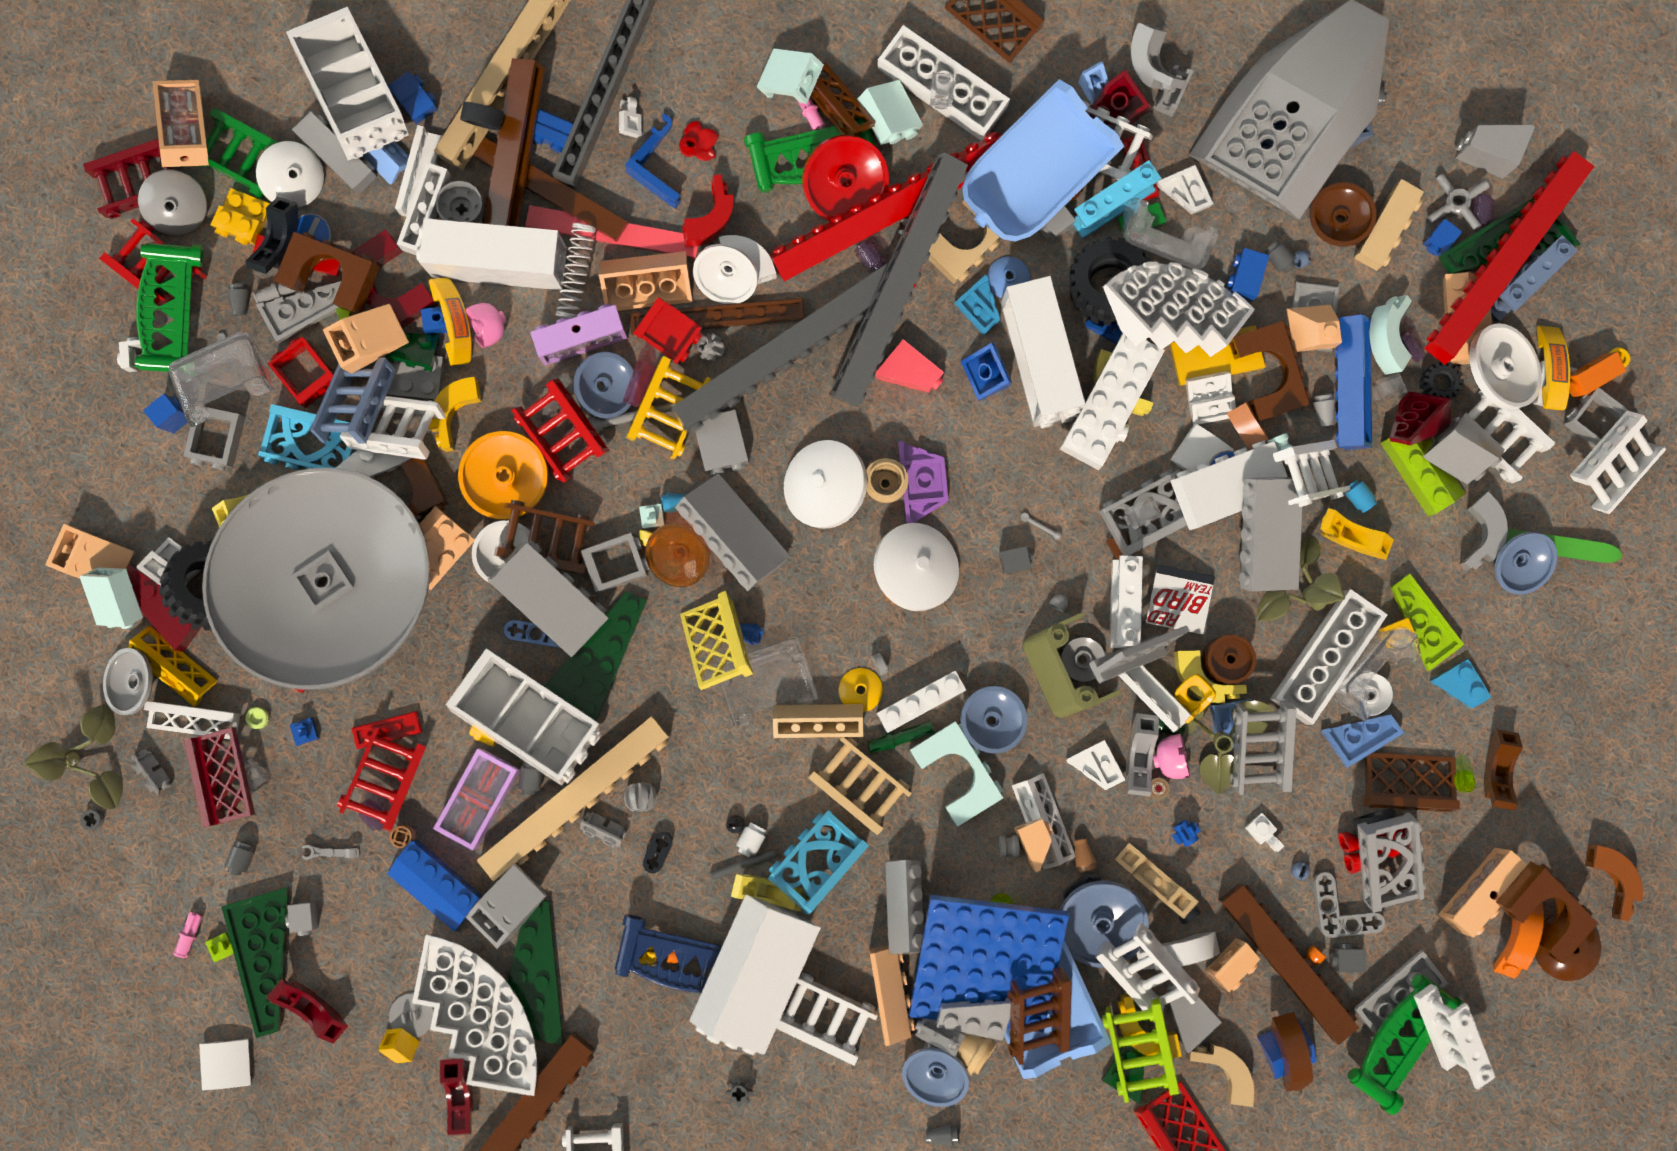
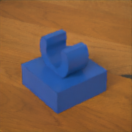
M313 718L289 725L296 746L319 739Z

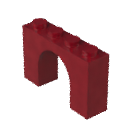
M386 229L353 250L356 256L361 257L364 254L375 259L373 263L380 268L403 253ZM374 282L368 296L369 301L367 302L371 309L391 304L402 329L421 317V309L438 306L423 283H420L400 297L385 298L377 293Z

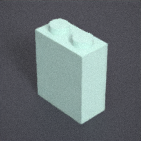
M900 80L869 87L857 99L876 122L872 130L880 145L886 143L895 144L903 138L906 140L912 139L923 126Z
M97 567L79 576L97 625L107 626L108 628L121 627L122 629L133 627L136 621L143 618L126 569Z

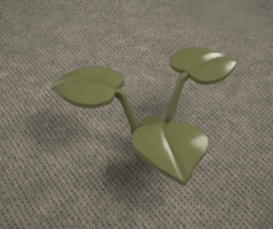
M1310 536L1301 540L1300 567L1302 566V570L1310 583V586L1306 587L1303 591V598L1291 593L1286 594L1285 590L1268 591L1258 605L1257 620L1259 622L1276 620L1284 616L1290 608V598L1300 601L1303 605L1308 603L1316 611L1322 610L1327 604L1345 600L1341 581L1336 574H1322L1313 582L1307 571L1306 565L1315 564L1321 555V545L1316 537Z
M1247 700L1240 702L1248 713L1273 711L1270 705L1261 701ZM1236 706L1234 707V709H1233L1232 712H1231L1232 718H1233V712L1236 711ZM1203 710L1192 721L1185 723L1184 734H1192L1196 729V725H1198L1213 738V744L1218 753L1217 755L1209 754L1205 756L1199 765V771L1203 780L1216 794H1220L1230 785V774H1233L1234 757L1224 753L1231 751L1233 748L1232 738L1235 733V724L1229 734L1224 731L1214 734L1199 722L1204 716ZM1269 721L1247 722V734L1263 733Z
M101 704L89 709L81 719V731L86 737H90L88 741L76 747H71L70 750H65L57 742L45 743L31 753L24 762V766L31 769L40 778L48 781L59 779L65 772V768L94 776L96 779L91 781L88 786L90 797L96 804L105 809H115L123 792L121 777L113 771H104L99 775L96 772L77 767L80 760L79 755L76 753L77 750L93 743L94 740L98 744H106L114 735L115 720L113 714L106 705Z

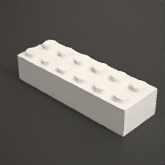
M904 25L878 59V70L894 81L900 80L904 88L981 141L985 140L984 137L990 133L1008 108L1010 101L1008 97Z
M1122 333L1060 450L1099 470L1105 463L1165 350H1161L1158 346L1147 340L1135 346Z
M1351 589L1343 591L1345 600L1335 602L1270 698L1271 701L1279 706L1280 701L1289 700L1297 708L1296 718L1306 725H1313L1387 617L1386 613Z

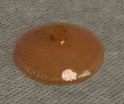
M678 523L663 525L651 534L646 544L645 555L650 570L659 580L670 586H691L701 580L708 570L710 555L707 544L701 535H698L694 529ZM680 548H683L685 553L681 552Z

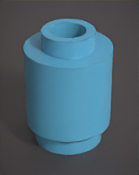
M1356 479L1348 485L1351 490H1348L1345 495L1357 510L1360 509L1362 513H1365L1378 503L1375 500L1376 496L1363 480L1358 482Z

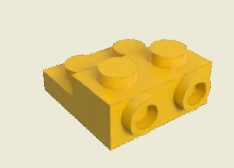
M230 188L223 206L219 205L211 226L216 229L215 233L227 238L228 235L236 237L235 241L247 246L248 243L255 245L257 235H261L267 221L266 207L270 203Z

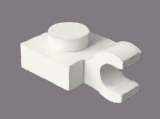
M628 97V101H620L622 111L619 112V133L637 138L642 136L641 115L636 113V98Z
M1260 813L1244 827L1260 845L1266 841L1275 852H1279L1284 847L1273 835L1277 831L1276 827L1263 813Z

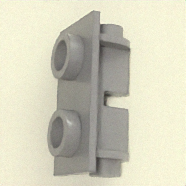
M143 749L138 753V758L132 754L133 762L130 764L137 774L142 773L146 779L143 783L150 793L154 791L158 796L161 787L165 790L171 786V780L162 767L155 772L152 770L159 763L151 751Z
M587 812L581 821L580 829L583 830L582 832L589 837L596 836L602 839L603 843L610 847L617 846L620 848L622 839L625 838L628 832L624 830L625 827L611 820L608 826L604 827L606 818L594 812Z
M923 1019L922 1021L919 1020L916 1025L918 1031L915 1036L956 1057L965 1035L955 1031L936 1028V1020Z

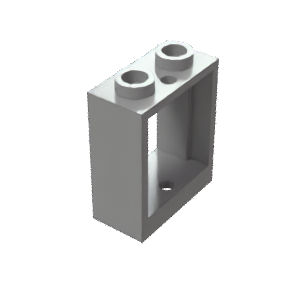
M1597 388L1579 398L1580 404L1568 412L1566 415L1568 419L1564 425L1594 448L1601 438L1577 421L1590 403L1594 401L1618 420L1629 410L1602 389Z
M195 405L183 456L191 459V464L204 466L205 462L212 464V468L225 471L226 467L233 468L245 417L237 413ZM204 418L231 423L222 459L196 453Z
M629 533L581 550L596 593L599 594L648 576L646 571L650 570L646 557L641 558L639 550L642 549V545L638 537L634 538V535ZM629 542L639 571L603 583L594 554Z

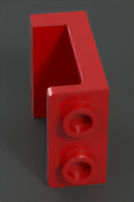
M658 297L633 334L645 340L677 364L679 361L684 362L690 354V351L687 349L692 342L695 345L703 335L700 332L703 327L661 297Z

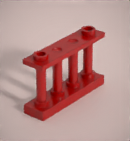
M132 218L130 222L138 227V230L117 255L110 256L104 252L99 259L138 289L146 258L142 257L135 267H131L129 270L123 266L125 264L124 260L146 234L156 244L166 243L151 232L153 228L142 220L139 223ZM162 266L157 272L156 282L160 284L170 273V270ZM193 266L192 278L198 274L205 280L207 276L201 272L204 268ZM156 288L155 295L157 297L154 302L158 306L175 299L170 293L161 296L157 293L159 288Z
M558 378L547 383L548 393L526 410L520 406L511 411L514 414L513 417L519 426H523L553 468L554 476L564 483L573 478L569 471L591 455H596L597 458L604 456L610 449ZM553 400L557 401L562 407L561 411L537 428L530 417ZM566 418L570 419L574 424V430L550 446L543 435ZM583 437L587 443V448L563 465L556 453L576 438Z
M375 727L373 732L368 731L364 744H367L365 752L347 794L341 795L337 807L340 808L339 813L343 815L346 808L378 819L380 823L384 824L382 829L391 832L426 746L417 744L416 748L411 747L409 749L378 737L379 728ZM373 745L407 757L406 760L410 761L408 768H402L401 770L369 758L368 756ZM364 766L398 778V781L401 782L399 789L392 791L360 779ZM355 787L389 799V802L393 803L390 811L385 810L383 812L351 800Z

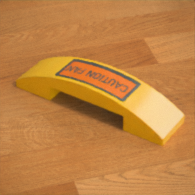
M449 278L430 279L429 284L434 302L440 301L450 340L449 343L445 344L450 365L468 364L471 361V334L461 297Z
M1538 326V347L1544 349L1546 386L1542 388L1543 409L1564 411L1567 406L1570 389V361L1566 341L1559 328Z

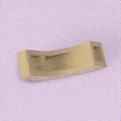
M1210 1042L1209 1051H1207V1047L1199 1045L1190 1053L1186 1051V1058L1190 1061L1215 1064L1222 1067L1228 1082L1226 1100L1230 1104L1253 1107V1079L1245 1063L1228 1048Z

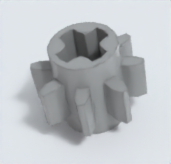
M707 333L706 337L700 338L697 345L698 351L702 353L700 358L714 362L716 358H720L725 350L724 344L720 342L722 337Z

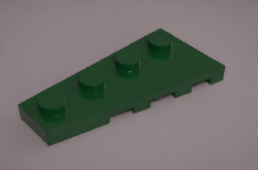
M405 333L409 343L383 356L392 363L396 360L404 362L406 366L415 368L417 365L424 367L425 371L432 372L439 346V335Z

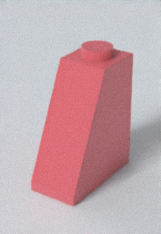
M903 339L876 371L875 377L878 380L929 393L932 389L937 390L943 383L942 377L944 372Z

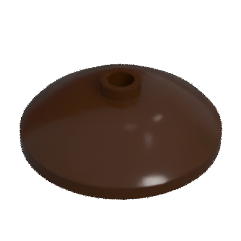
M1346 182L1334 183L1323 188L1316 195L1310 207V222L1314 232L1326 243L1338 247L1353 246L1363 241L1373 230L1377 217L1376 206L1372 197L1363 188ZM1336 217H1342L1343 222H1338Z
M1556 915L1544 921L1542 935L1551 926ZM1594 928L1564 964L1549 957L1540 947L1537 949L1535 958L1539 966L1551 977L1563 981H1576L1589 975L1597 966L1601 956V941L1598 932Z

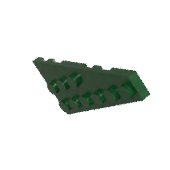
M626 592L606 614L608 619L572 657L565 661L544 687L597 722L647 600Z

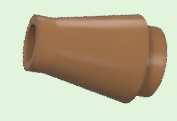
M1087 839L1074 841L1075 865L1079 873L1096 870L1097 861Z

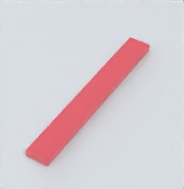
M529 205L525 227L558 230L561 235L577 237L571 232L574 229L572 227L573 223H586L564 211ZM628 223L617 242L598 230H595V233L573 231L594 241L659 253L686 251L687 258L692 259L697 258L699 246L685 247L683 233Z

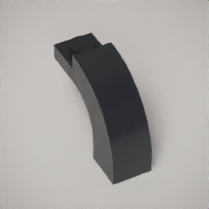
M278 196L266 207L267 231L264 240L259 248L246 260V268L267 274L273 267L279 269L294 232L297 233L298 229L297 202Z

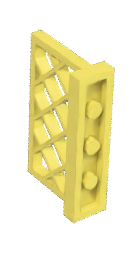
M726 591L719 593L718 599L680 614L697 683L701 690L740 674H743L745 677L753 674L734 602ZM719 608L715 618L707 616L711 609ZM693 616L700 617L695 626L689 625L687 619ZM705 619L712 622L707 631L700 629ZM717 624L724 626L720 636L712 634ZM697 632L704 635L700 644L693 642ZM710 637L717 640L712 650L704 647ZM722 642L729 645L725 655L717 652ZM701 651L709 653L704 663L697 659ZM714 656L722 658L717 668L709 665ZM727 661L734 663L735 669L728 672L722 671ZM707 669L714 672L710 679L703 681L702 676Z

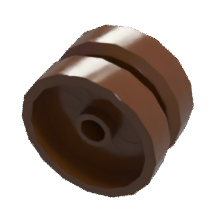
M1238 635L1221 636L1211 640L1205 646L1201 656L1202 667L1205 674L1214 682L1220 684L1240 683L1253 673L1256 666V653L1253 646L1243 637ZM1227 657H1231V662H1227Z

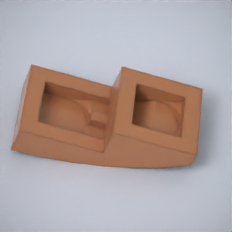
M1248 402L1226 413L1249 450L1253 448V444L1263 440L1266 442L1270 439L1261 422L1255 417Z

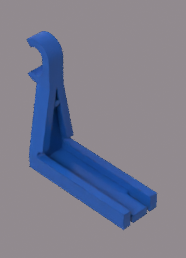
M662 114V119L667 125L661 131L651 127L652 136L628 160L625 167L628 175L676 209L681 203L678 200L680 194L642 167L672 128L671 118L666 114Z

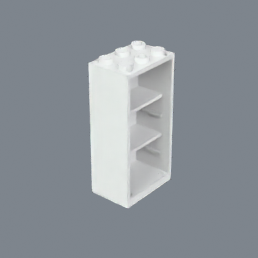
M348 7L286 31L295 54L347 160L360 158L367 152L379 150L384 145L400 141L409 135L401 112Z
M425 218L423 226L419 228L421 247L417 248V260L433 279L449 278L453 281L563 290L562 282L564 281L563 274L565 273L564 265L566 263L567 247L558 230Z
M1048 276L1008 286L1001 300V306L1034 427L1048 428L1053 426L1054 422L1060 420L1062 423L1071 422L1085 406V401L1051 277Z
M485 649L446 703L452 713L561 786L564 782H570L575 774L574 768L577 763L581 765L588 756L587 749L589 746H594L601 737L599 723L488 649Z
M746 894L689 1020L696 1026V1031L707 1035L706 1039L713 1043L719 1044L721 1041L725 1042L726 1046L735 1050L741 1047L748 1054L755 1055V1052L765 1055L820 931V927L798 913Z

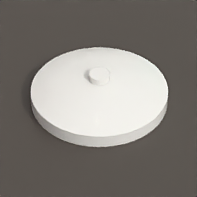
M1502 323L1489 325L1477 332L1471 342L1469 360L1474 379L1483 394L1497 406L1509 410L1519 409L1532 403L1539 394L1542 373L1537 354L1527 338L1517 329Z
M833 440L817 441L803 448L791 461L784 479V496L792 514L804 524L822 529L833 528L848 521L860 508L867 490L866 468L860 456L849 446Z
M907 523L894 528L882 538L874 556V572L881 590L892 602L908 610L925 611L939 606L952 595L958 582L959 563L954 548L942 533L925 524Z

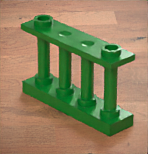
M213 107L209 115L215 120V127L206 140L207 155L210 154L223 130L226 131L229 128L234 131V136L218 164L208 159L209 165L207 166L250 188L249 192L256 197L261 198L262 195L265 196L257 182L255 184L245 179L260 151H264L265 148L267 149L279 142ZM247 138L253 141L251 143L253 146L236 174L226 167L241 141H245Z

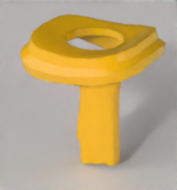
M1198 674L1187 678L1175 691L1174 697L1192 713L1185 721L1186 723L1192 721L1216 697L1215 689ZM1195 685L1202 689L1204 693L1202 700L1194 701L1188 696L1187 691L1190 686Z

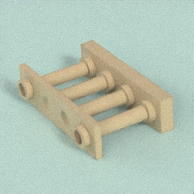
M841 737L840 741L844 743L843 747L823 771L820 770L818 774L813 771L808 778L878 835L883 829L880 826L882 823L881 819L902 793L908 797L912 794L908 791L910 786L902 779H899L897 782L856 748L859 744L851 737L846 739ZM851 750L854 751L862 759L840 786L837 785L834 788L828 783L830 775ZM867 765H871L879 773L859 798L851 802L845 797L847 795L846 791ZM888 779L896 788L874 814L872 813L868 816L862 811L865 808L864 804L882 782Z

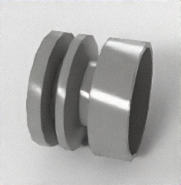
M464 181L450 182L442 187L436 198V209L441 220L482 224L486 207L479 191L472 184Z

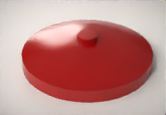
M839 135L820 143L809 155L802 174V187L808 204L818 215L827 221H831L830 219L837 214L843 215L849 212L850 208L856 204L868 202L869 198L877 193L883 194L887 192L889 185V172L883 155L873 144L853 135Z

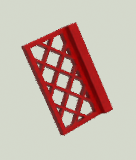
M1180 1081L1177 1083L1183 1095L1182 1105L1171 1103L1172 1095H1170L1169 1089H1167L1147 1105L1141 1106L1134 1111L1159 1151H1179L1180 1142L1191 1144L1190 1151L1195 1150V1145L1206 1147L1205 1151H1210V1148L1225 1151ZM1158 1104L1166 1105L1164 1118L1156 1117L1152 1108ZM1170 1106L1181 1108L1179 1122L1168 1119ZM1185 1109L1194 1112V1125L1183 1123ZM1168 1122L1178 1124L1176 1138L1170 1137L1166 1133ZM1183 1125L1193 1127L1191 1141L1181 1139ZM1198 1129H1203L1207 1132L1206 1144L1196 1142Z

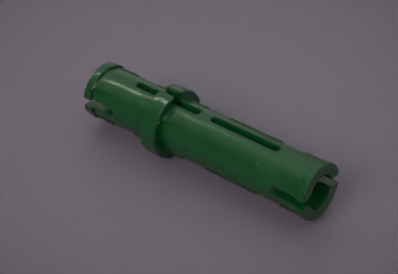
M929 720L898 732L885 733V736L867 741L872 755L889 748L893 750L895 746L935 734Z

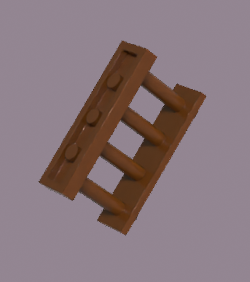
M511 500V503L504 504V508L511 509L505 543L501 547H495L494 556L508 558L515 550L513 544L521 511L533 514L528 538L529 544L531 541L537 544L542 516L555 519L549 552L546 553L544 558L546 559L549 556L558 564L556 569L579 574L585 573L586 565L580 564L579 556L585 527H591L595 524L594 521H589V516L577 514L575 518L524 507V502ZM564 521L577 524L571 555L567 561L559 560V555H557Z
M1062 967L1053 969V979L1049 983L1021 990L1015 980L1010 981V991L1008 992L1010 1001V1043L1008 1044V1050L1011 1057H1015L1018 1064L1023 1065L1024 1051L1051 1043L1056 1045L1061 1053L1069 1051L1071 980ZM1052 992L1050 1000L1024 1007V999ZM1052 1009L1050 1017L1024 1024V1017ZM1052 1026V1031L1049 1035L1024 1042V1034Z

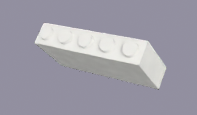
M1265 440L1253 444L1252 450L1247 451L1245 447L1234 451L1235 456L1228 458L1227 455L1214 459L1216 463L1213 465H1209L1208 462L1195 466L1197 471L1190 473L1189 469L1177 473L1178 478L1171 480V484L1189 530L1202 527L1242 511L1244 507L1243 486L1245 478L1288 477L1282 461L1275 462L1273 454L1278 452L1274 441L1266 444Z

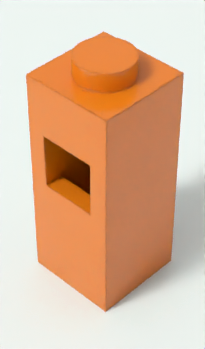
M1618 352L1602 354L1570 373L1569 392L1572 397L1587 395L1626 372Z

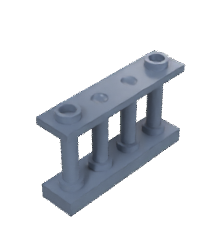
M1561 235L1543 254L1533 257L1516 273L1491 307V317L1496 322H1499L1509 311H1517L1578 250Z
M378 357L373 369L361 368L352 374L342 369L338 364L310 431L322 443L326 442L330 432H348L358 444H366L396 373L395 368L386 358ZM353 377H370L365 387L350 386ZM346 395H362L358 405H342ZM338 413L354 414L350 423H334Z

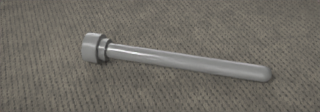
M662 404L654 406V409L667 413L672 411V406L675 404ZM637 411L621 414L613 418L600 419L594 416L588 418L597 433H599L604 427L633 421Z

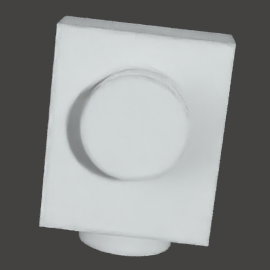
M138 337L127 338V341L119 342L120 353L117 355V361L119 366L128 372L137 371L135 366L136 350L141 349Z

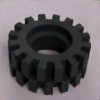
M1442 362L1434 363L1423 371V376L1419 380V382H1422L1419 385L1420 389H1424L1422 394L1453 399L1463 388L1461 384L1464 383V379H1460L1463 376L1462 372L1458 373L1457 370L1459 368L1457 366L1452 367L1453 363L1451 362L1445 365ZM1442 374L1448 378L1449 386L1446 390H1439L1435 387L1434 378L1436 375Z

